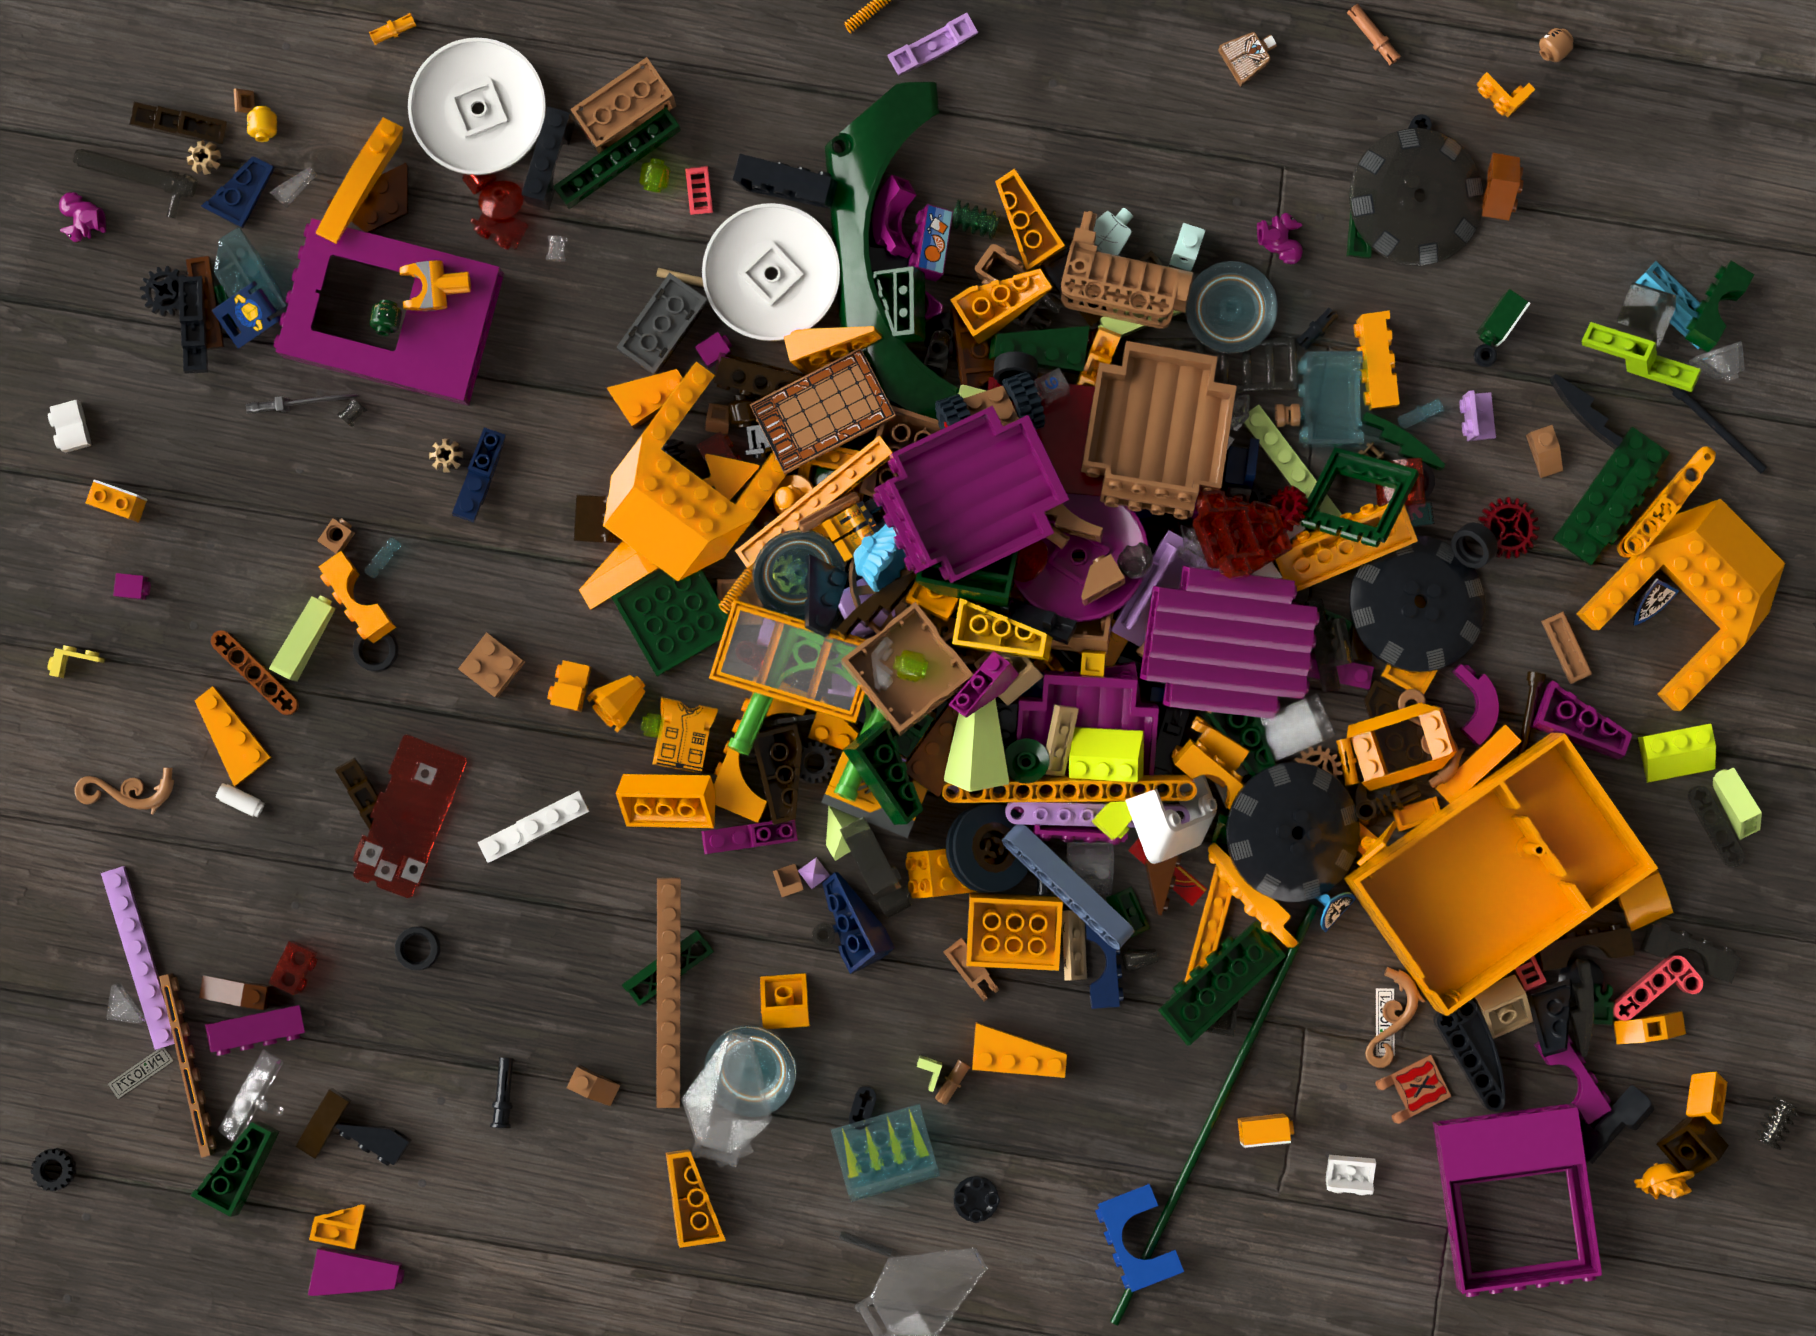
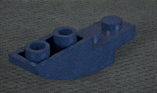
M484 427L469 464L464 484L454 506L453 516L475 522L494 476L506 438L505 434Z

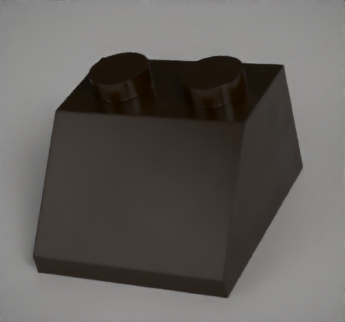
M1703 1116L1686 1117L1656 1144L1681 1173L1694 1171V1174L1719 1161L1729 1146Z

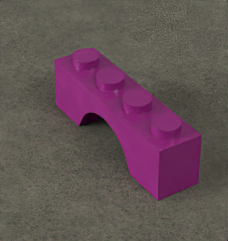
M1569 1035L1567 1051L1547 1057L1543 1056L1538 1041L1534 1046L1547 1065H1565L1575 1074L1578 1090L1572 1104L1578 1107L1579 1116L1584 1123L1589 1125L1612 1110L1608 1105L1611 1102L1604 1091L1600 1092L1596 1086L1598 1083L1597 1078L1591 1071L1587 1072L1583 1066L1586 1063L1584 1058L1578 1051L1575 1053L1570 1046L1573 1042Z

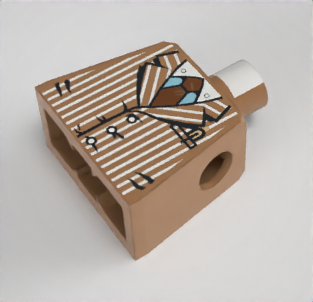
M1255 32L1221 44L1218 51L1241 87L1269 64L1271 59L1267 52L1277 47L1271 35L1259 40Z

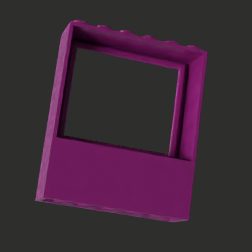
M1569 1103L1433 1122L1456 1287L1462 1294H1466V1297L1479 1296L1481 1291H1489L1490 1294L1502 1293L1504 1288L1512 1287L1513 1291L1527 1289L1526 1285L1535 1284L1537 1288L1550 1286L1549 1282L1559 1281V1284H1571L1573 1279L1582 1278V1281H1594L1596 1276H1602L1577 1106ZM1566 1171L1578 1259L1472 1273L1460 1185Z

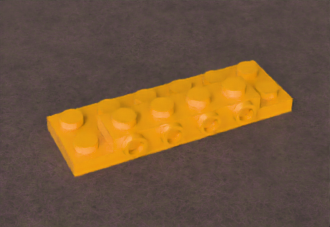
M1366 504L1360 508V512L1353 515L1352 513H1345L1340 517L1377 527L1388 504L1382 507ZM1404 505L1386 542H1380L1377 548L1362 544L1361 539L1359 542L1341 538L1340 534L1334 536L1320 532L1319 526L1318 530L1310 533L1309 531L1299 532L1296 535V539L1292 540L1293 544L1286 546V550L1274 558L1282 578L1295 581L1298 592L1418 542Z

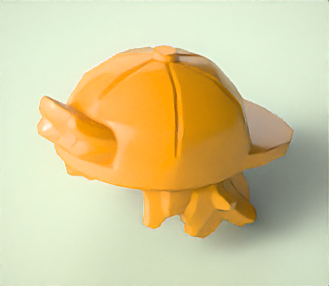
M1655 1163L1646 1170L1641 1179H1635L1634 1183L1636 1188H1641L1647 1194L1650 1193L1655 1199H1658L1660 1193L1676 1199L1692 1192L1685 1182L1694 1177L1695 1174L1694 1171L1679 1173L1669 1163Z

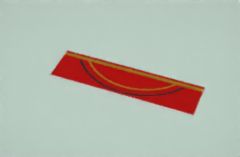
M1138 838L1128 851L1145 865L1146 855ZM1180 865L1179 867L1175 866L1173 876H1176L1173 890L1193 906L1207 888Z

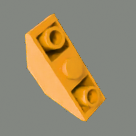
M1682 1011L1631 1018L1627 1021H1613L1616 1044L1651 1042L1686 1034Z

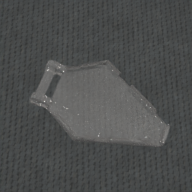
M730 1032L681 1099L695 1138L692 1156L695 1158L701 1156L727 1163L730 1167L737 1168L741 1150L772 1120L769 1103L766 1102L764 1094L765 1086L758 1055L755 1054L752 1037L749 1035ZM715 1150H719V1151H723V1152H732V1155L726 1154V1153H722V1152H718V1151H715Z
M977 1248L888 1257L871 1295L855 1304L854 1308L857 1312L861 1313L873 1336H938L988 1267ZM869 1305H874L888 1332L884 1334L881 1332L868 1309Z

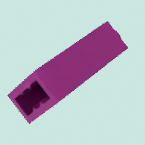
M320 1247L317 1249L308 1295L319 1296L395 1289L398 1283L402 1284L405 1270L401 1269L402 1263Z

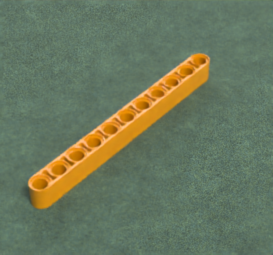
M1143 775L1138 782L1069 778V776H1043L1040 780L1028 784L1016 782L1009 777V784L1003 785L1006 789L1001 794L995 793L993 788L982 789L978 794H973L959 788L957 793L949 794L946 789L952 784L945 782L942 794L945 800L952 803L1125 801L1155 790L1160 784H1167L1168 789L1165 792H1158L1161 801H1188L1195 797L1197 788L1194 780L1188 775ZM1188 783L1192 787L1188 792H1182L1179 790L1181 785ZM1047 784L1052 787L1049 793L1040 792V788L1043 785ZM1068 784L1074 785L1075 790L1072 793H1065L1063 791L1064 786ZM1090 784H1096L1099 787L1095 793L1087 792L1086 788ZM1113 784L1122 786V789L1117 793L1110 791V787ZM1136 784L1145 785V789L1142 792L1137 793L1133 791V787ZM1020 785H1026L1029 788L1023 794L1016 791Z

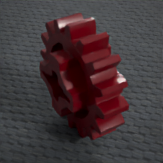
M1286 486L1284 491L1278 489V495H1272V500L1267 502L1269 507L1265 511L1275 513L1276 521L1266 522V524L1277 523L1278 529L1274 531L1277 535L1280 533L1286 535L1287 530L1292 532L1293 526H1299V521L1305 518L1303 511L1308 510V507L1305 506L1308 502V499L1305 498L1306 494L1295 486L1291 488Z

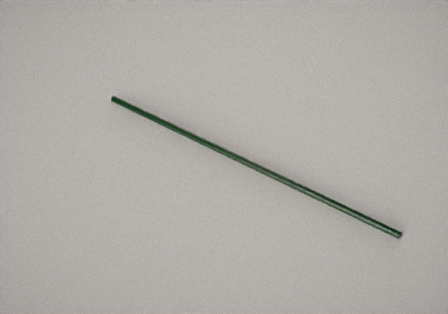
M1312 904L1309 905L1294 936L1299 943L1294 948L1288 949L1286 957L1278 969L1140 1258L1142 1260L1151 1259L1318 910V907ZM1130 1288L1125 1289L1110 1322L1117 1326L1134 1294Z

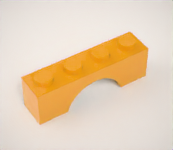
M342 551L319 566L323 573L320 576L327 587L331 585L335 590L332 595L340 605L342 603L347 608L344 611L351 622L356 621L359 626L356 630L364 640L368 638L374 644L396 628L387 613L378 604L361 605L356 602L353 589L360 574Z
M1190 739L1172 759L1174 764L1191 779L1201 775H1214L1222 779L1227 787V796L1224 803L1230 810L1236 795L1245 784L1242 782L1244 778L1234 769L1231 772L1224 767L1226 763L1217 755L1214 757L1207 753L1209 749L1198 740L1195 743Z

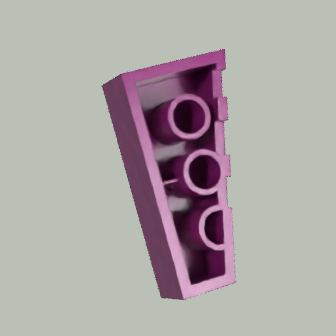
M1553 680L1546 685L1532 725L1533 728L1549 734L1565 733L1572 743L1617 760L1625 756L1632 737L1631 733L1609 718L1599 714L1596 709L1577 699V696L1567 692Z
M300 1005L205 1024L210 1052H216L217 1056L231 1053L230 1048L240 1047V1051L254 1048V1043L263 1042V1046L277 1043V1038L286 1037V1041L299 1039L300 1034L305 1033Z

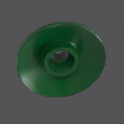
M1028 738L1016 740L1004 752L1008 776L1016 782L1025 784L1036 782L1046 774L1049 768V754L1046 748L1036 740ZM1029 761L1031 764L1028 767H1024L1022 762Z

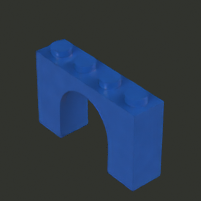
M1150 1184L1099 1203V1209L1095 1210L1099 1222H1104L1108 1230L1104 1232L1108 1245L1113 1244L1116 1253L1112 1254L1116 1266H1122L1125 1275L1121 1276L1125 1289L1130 1288L1131 1292L1184 1272L1176 1250L1153 1259L1142 1260L1133 1257L1123 1245L1122 1230L1125 1223L1134 1215L1158 1206Z

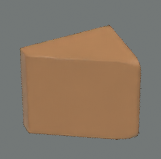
M709 403L705 430L707 432L728 434L730 425L728 406Z

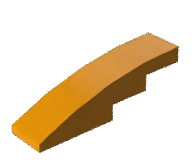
M1099 326L1086 357L1084 371L1079 374L1076 385L1095 387L1099 362L1111 364L1112 356L1119 343L1121 334Z
M1506 724L1503 725L1488 741H1485L1470 757H1467L1459 765L1453 778L1445 784L1442 782L1435 789L1450 804L1482 779L1521 740Z

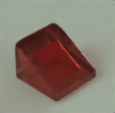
M493 173L486 175L463 174L462 179L475 195L496 180V176Z

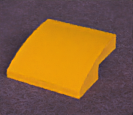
M1658 870L1652 872L1618 896L1619 905L1624 911L1627 926L1630 927L1631 932L1673 913L1668 893Z

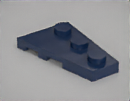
M254 156L251 157L201 207L244 228L275 168Z

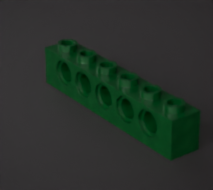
M665 107L553 187L567 208L571 209L681 131L680 126Z

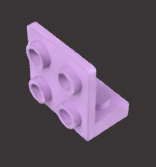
M1474 390L1468 391L1462 396L1463 399L1459 403L1460 412L1464 413L1465 422H1462L1463 436H1467V441L1495 439L1496 433L1491 392L1475 394Z

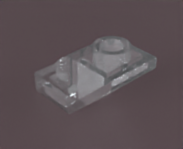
M885 637L871 654L874 686L878 694L882 689L886 691L894 682L892 679L893 671L881 662L882 660L886 662L894 652L892 649L893 641L888 637Z

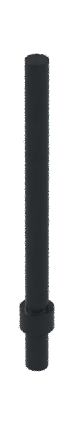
M1665 384L1673 392L1672 395L1675 398L1681 399L1760 474L1765 471L1767 467L1690 396L1686 390Z

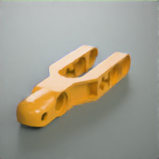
M1708 446L1700 448L1651 502L1617 544V551L1620 556L1630 558L1633 555L1642 554L1701 482L1704 473L1714 463L1716 452ZM1687 470L1694 472L1695 479L1693 482L1686 478ZM1659 513L1662 514L1661 517H1660V516H1658V517H1654V516H1653V515L1657 516ZM1644 524L1648 526L1649 533L1645 531ZM1630 542L1634 544V551L1629 546ZM1623 543H1624L1625 551H1626L1628 554H1626V553L1623 551V549H1622Z

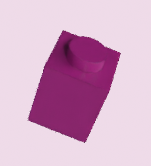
M718 332L695 346L708 369L717 364L720 352L731 355L729 348L732 345L726 335L721 337Z
M116 573L113 596L146 600V595L150 594L151 589L148 577Z

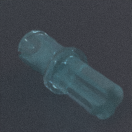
M1438 398L1421 407L1418 405L1415 410L1399 416L1398 423L1402 429H1406L1421 421L1424 423L1427 418L1444 412L1443 405Z

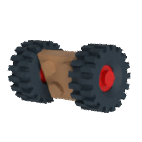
M1027 372L1006 378L1002 381V386L966 398H962L960 394L935 402L936 417L941 430L992 405L1002 426L1029 415L1035 430L1044 427L1045 415L1037 387H1035L1033 379L1031 380V376Z

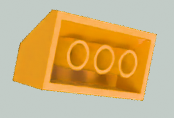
M623 774L616 791V796L626 826L714 828L715 789L710 775Z

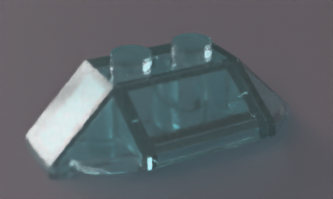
M238 227L220 238L214 273L228 297L230 298L253 281H256L258 285L250 290L251 293L261 288L276 309V312L285 308L287 305L279 286L258 251L243 231Z

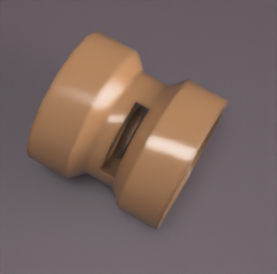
M1276 404V427H1284L1289 424L1292 427H1299L1300 405L1291 404L1290 406H1284L1283 404Z

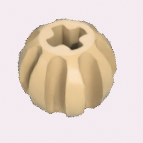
M198 141L196 148L190 146L188 152L192 153L191 156L187 157L188 165H193L192 170L197 174L202 170L204 175L211 174V168L214 167L217 170L220 166L216 162L218 159H221L220 151H215L216 145L212 142H208L205 146L204 141ZM205 155H207L208 158H207V159H206V158L203 159V162H202V161L200 160V158H201V157H205Z
M442 439L443 444L441 446L437 442L433 444L432 447L436 451L434 453L429 452V460L436 459L432 466L436 470L443 466V473L451 472L450 467L454 465L455 469L461 465L457 463V459H463V451L456 452L461 446L456 441L449 445L450 439ZM444 451L451 453L447 461L441 458L444 456Z

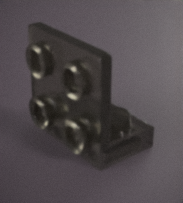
M1632 282L1617 317V323L1648 332L1651 335V341L1656 342V346L1660 347L1676 308V295Z

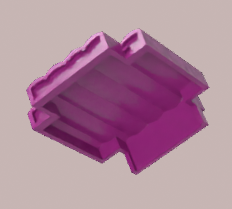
M993 405L889 455L891 460L888 461L889 467L893 474L897 473L899 476L877 486L874 489L875 494H873L877 506H882L886 513L883 518L887 527H892L895 531L896 536L893 539L899 550L903 549L906 558H904V562L908 570H913L916 574L941 562L942 567L939 568L944 580L948 579L950 583L1054 534L1044 512L1069 500L1029 415L1002 426Z
M1183 566L1180 589L1153 586L1140 678L1146 681L1166 683L1163 705L1274 719L1280 710L1278 696L1304 699L1305 694L1309 691L1307 675L1313 666V659L1310 657V653L1316 645L1314 628L1319 623L1320 614L1317 612V607L1292 602L1297 595L1295 581L1243 573L1238 574L1246 577L1229 579L1220 574L1229 573L1228 571Z
M1044 670L1042 697H1018L1016 740L1024 738L1033 739L1040 742L1046 748L1055 704L1073 706L1079 709L1075 727L1144 731L1143 775H1154L1159 707L1158 704L1136 703L1137 676L1105 673L1104 677L1080 675L1081 672ZM1069 757L1066 766L1065 776H1069ZM1029 761L1022 762L1024 767H1028L1031 764ZM1047 784L1040 788L1042 793H1049L1052 790V787ZM1071 784L1063 788L1065 793H1072L1075 790V786ZM1090 784L1086 791L1095 793L1099 787L1096 784ZM1113 784L1110 787V791L1113 793H1117L1122 789V786L1119 784ZM1136 784L1133 787V791L1137 793L1145 789L1143 784ZM1020 785L1016 789L1021 794L1029 790L1026 785ZM1103 801V802H1124V801ZM1016 806L1013 808L1016 809V812H1024L1022 807ZM1035 824L1032 828V832L1041 841H1050L1051 838H1058L1062 842H1073L1076 839L1083 840L1084 843L1089 844L1097 843V841H1106L1107 844L1118 845L1120 842H1125L1128 839L1127 832L1121 839L1117 837L1111 840L1097 826Z

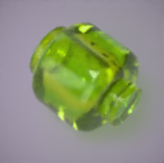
M651 158L650 162L643 163L639 177L640 185L644 186L643 190L661 193L662 190L668 187L671 169L664 165V160Z
M903 650L900 656H895L893 669L897 670L896 675L899 679L918 682L920 678H925L928 661L925 660L924 654Z

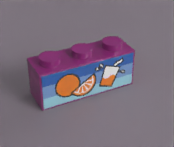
M929 204L921 211L919 210L916 216L915 223L918 224V228L912 239V245L915 247L914 253L911 254L909 259V266H914L924 272L925 279L936 282L944 273L953 211Z

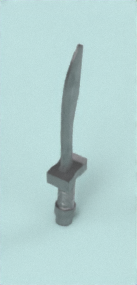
M332 395L293 401L280 396L275 397V401L246 404V412L253 414L270 410L289 412V406L352 399L357 398L358 395Z

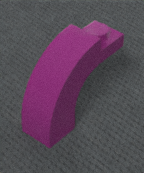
M891 174L882 186L875 201L872 214L873 236L876 244L886 247L892 255L908 258L913 251L902 233V218L906 208L917 194L908 180Z
M1460 664L1457 665L1452 673L1471 690L1475 699L1474 713L1460 731L1474 745L1480 746L1491 734L1497 722L1499 713L1498 696L1495 687L1485 673L1476 679L1474 677L1476 673L1471 667Z

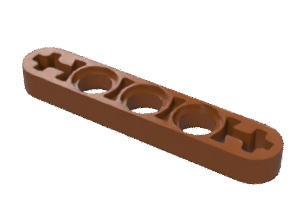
M222 630L213 633L211 636L212 647L269 703L284 715L296 713L299 707L296 697L230 633ZM218 636H226L225 642L229 646H232L233 643L236 645L229 650L227 655L225 651L228 649L223 645H217L219 642ZM241 650L245 657L243 662L237 664L233 661L232 655L235 651ZM257 666L261 670V675L258 679L253 680L249 676V670ZM273 682L277 685V692L270 696L265 692V686ZM282 691L285 692L282 697L286 701H293L291 703L293 707L291 710H283L284 703L281 700L274 702V699L278 698Z

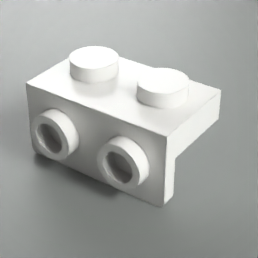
M1329 1155L1326 1172L1327 1190L1334 1193L1347 1192L1357 1195H1373L1376 1160L1373 1158Z

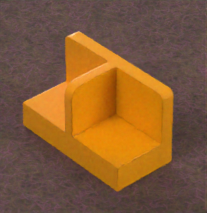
M1717 1072L1693 1074L1691 1076L1686 1115L1688 1117L1705 1116L1712 1124H1722L1728 1082Z

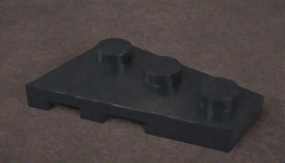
M809 554L805 556V564L807 565V576L805 577V585H807L805 628L826 637L829 636L849 573Z
M1571 979L1526 992L1544 1057L1567 1051L1572 991Z

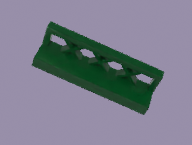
M696 930L680 942V956L687 957L686 966L680 970V976L714 952L699 930ZM700 940L707 952L701 956L690 955L692 945ZM688 948V954H681ZM690 958H695V959H696V960H694L692 963L689 964V959H690ZM657 959L622 984L626 992L630 993L638 1006L657 994V988L652 991V985L657 986V983L653 982L654 972L657 971ZM651 975L650 982L643 981ZM639 983L650 984L648 995L640 1000L633 988Z

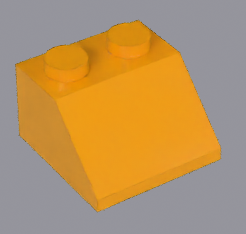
M806 973L760 977L763 1028L779 1029L809 1026Z

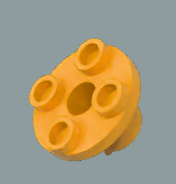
M802 475L784 477L773 493V503L776 511L782 514L814 488L812 483Z

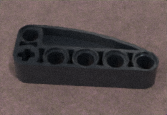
M1473 1000L1468 1001L1471 1010L1466 1015L1460 1012V1008L1448 1015L1447 1017H1450L1448 1025L1441 1024L1440 1022L1443 1020L1442 1016L1444 1014L1436 1012L1433 1019L1434 1024L1481 1104L1491 1111H1500L1505 1105V1085L1502 1067L1493 1037L1477 1004ZM1460 1034L1463 1042L1460 1046L1456 1047L1452 1043V1038L1454 1035ZM1472 1054L1475 1061L1473 1065L1468 1067L1464 1064V1058L1466 1055ZM1480 1074L1486 1076V1083L1483 1086L1476 1084V1078ZM1492 1094L1498 1096V1103L1495 1106H1489L1488 1098Z

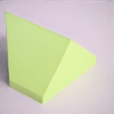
M828 806L826 846L835 861L875 837L864 820Z

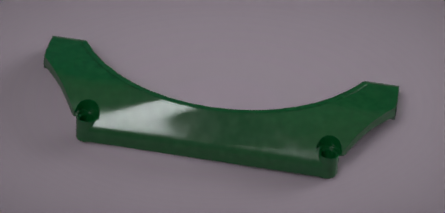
M904 82L895 84L839 133V136L834 137L825 146L827 173H830L832 178L838 182L830 213L833 243L840 264V280L837 291L840 327L874 326L881 333L882 338L863 348L862 351L870 363V367L886 398L890 403L901 409L938 420L935 402L957 395L959 388L935 374L909 350L904 342L893 337L885 311L877 294L869 258L870 215L882 175L904 141L918 127L939 114L936 82ZM834 143L841 146V153L835 151Z

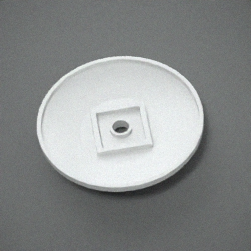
M488 38L461 39L435 51L417 71L408 97L410 125L423 150L440 165L467 175L496 173L520 161L536 143L546 114L544 89L532 64L513 47ZM482 103L485 107L483 113L474 114L472 112L473 105Z
M767 203L740 210L719 226L711 237L704 254L702 280L711 307L727 326L752 339L780 341L784 340V336L790 335L794 330L811 329L826 315L838 291L840 264L831 237L817 220L795 207ZM775 268L778 271L777 278L774 280L767 279L765 277L766 270Z

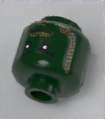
M381 300L372 307L370 326L376 330L378 335L389 336L390 333H395L399 330L402 310L393 301Z

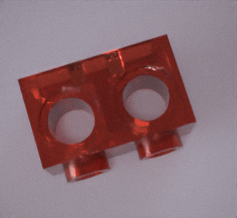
M293 940L288 941L270 978L269 984L292 995L302 992L308 982L305 979L308 971L312 972L317 964L318 959L315 958L317 952ZM297 952H302L305 955V962L302 965L295 961ZM287 973H292L295 976V983L292 986L285 982Z

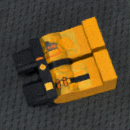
M874 498L866 502L862 500L822 523L833 542L853 531L852 534L834 543L845 562L854 558L853 554L862 544L864 537L874 535L886 524L884 518L875 522L872 517L874 513L882 509L881 506H877Z

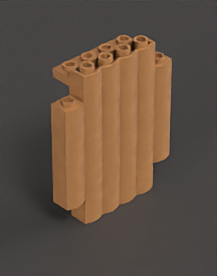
M1126 341L1122 366L1099 362L1081 472L1086 473L1087 476L1097 478L1100 475L1104 476L1100 501L1104 502L1106 506L1118 507V505H1124L1131 511L1147 509L1154 515L1170 513L1177 519H1187L1193 515L1198 492L1202 496L1219 495L1223 480L1236 386L1214 382L1217 356Z

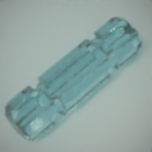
M389 538L385 543L387 546L382 547L371 560L373 563H369L364 569L365 573L371 578H376L380 573L378 570L380 568L383 569L393 557L392 553L394 551L397 552L401 547L400 542L395 538Z

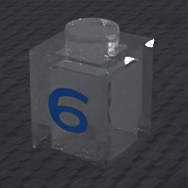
M1059 368L1034 380L1044 407L1069 396L1070 386Z

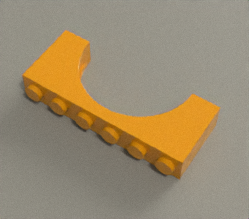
M755 676L753 682L757 683L758 677ZM785 683L779 688V690L802 697L807 696L806 692ZM746 698L743 703L741 711H744V714L751 701V698ZM774 699L765 718L783 713L804 717L807 709ZM739 719L736 720L732 732L735 734L741 723ZM728 740L723 753L727 754L724 762L719 761L714 772L717 775L716 781L713 784L715 789V805L759 823L767 801L757 796L745 782L740 767V753L728 747Z

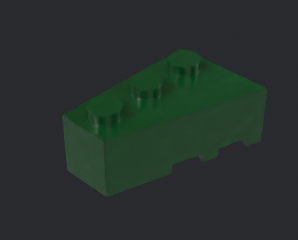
M914 266L872 272L879 289V296L883 300L886 309L884 311L893 337L904 343L926 340L925 273Z

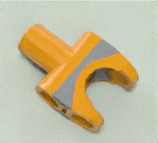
M423 261L399 268L400 275L417 277L421 279L423 285L422 291L417 297L403 301V309L415 311L446 309V295L471 292L469 272L444 274L443 261Z

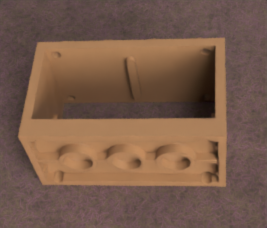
M646 57L571 108V112L580 128L598 154H600L606 147H610L666 106H669V111L675 108L676 102L672 92Z

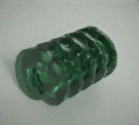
M958 199L952 221L954 222V229H958L962 224L963 232H966L971 227V233L974 235L979 229L981 237H984L989 232V239L992 240L995 237L1001 215L996 218L995 210L990 215H987V208L985 207L979 213L978 205H975L970 210L969 202L964 207H961V200Z

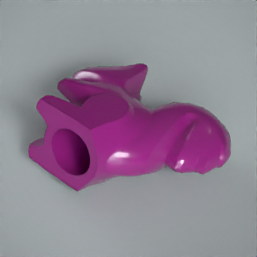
M68 192L61 197L59 210L64 216L73 217V225L61 228L60 232L65 233L76 243L81 242L83 236L91 239V229L105 233L106 218L103 210L91 202L82 201V196L77 193Z
M1288 213L1282 214L1280 219L1277 215L1272 217V225H1268L1265 220L1257 223V242L1268 251L1278 253L1279 259L1283 260L1284 263L1296 264L1302 258L1303 249L1298 241L1288 239V231L1302 227V224L1298 223Z

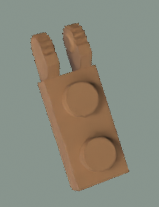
M962 938L943 951L971 989L974 988L984 1002L988 999L987 995L977 985L983 979L986 980L992 991L995 993L999 991V988L989 977L990 974L985 967L966 966L967 944Z

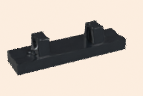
M1013 597L1009 598L1008 607L985 604L984 608L1044 632L1051 636L1052 640L1066 645L1069 644L1077 628V621L1015 600ZM1013 607L1014 609L1010 615V608Z
M1166 707L1156 741L1154 775L1172 774L1174 768L1173 758L1171 757L1172 751L1176 745L1180 746L1190 710ZM1160 784L1156 789L1162 793L1167 790L1168 785Z

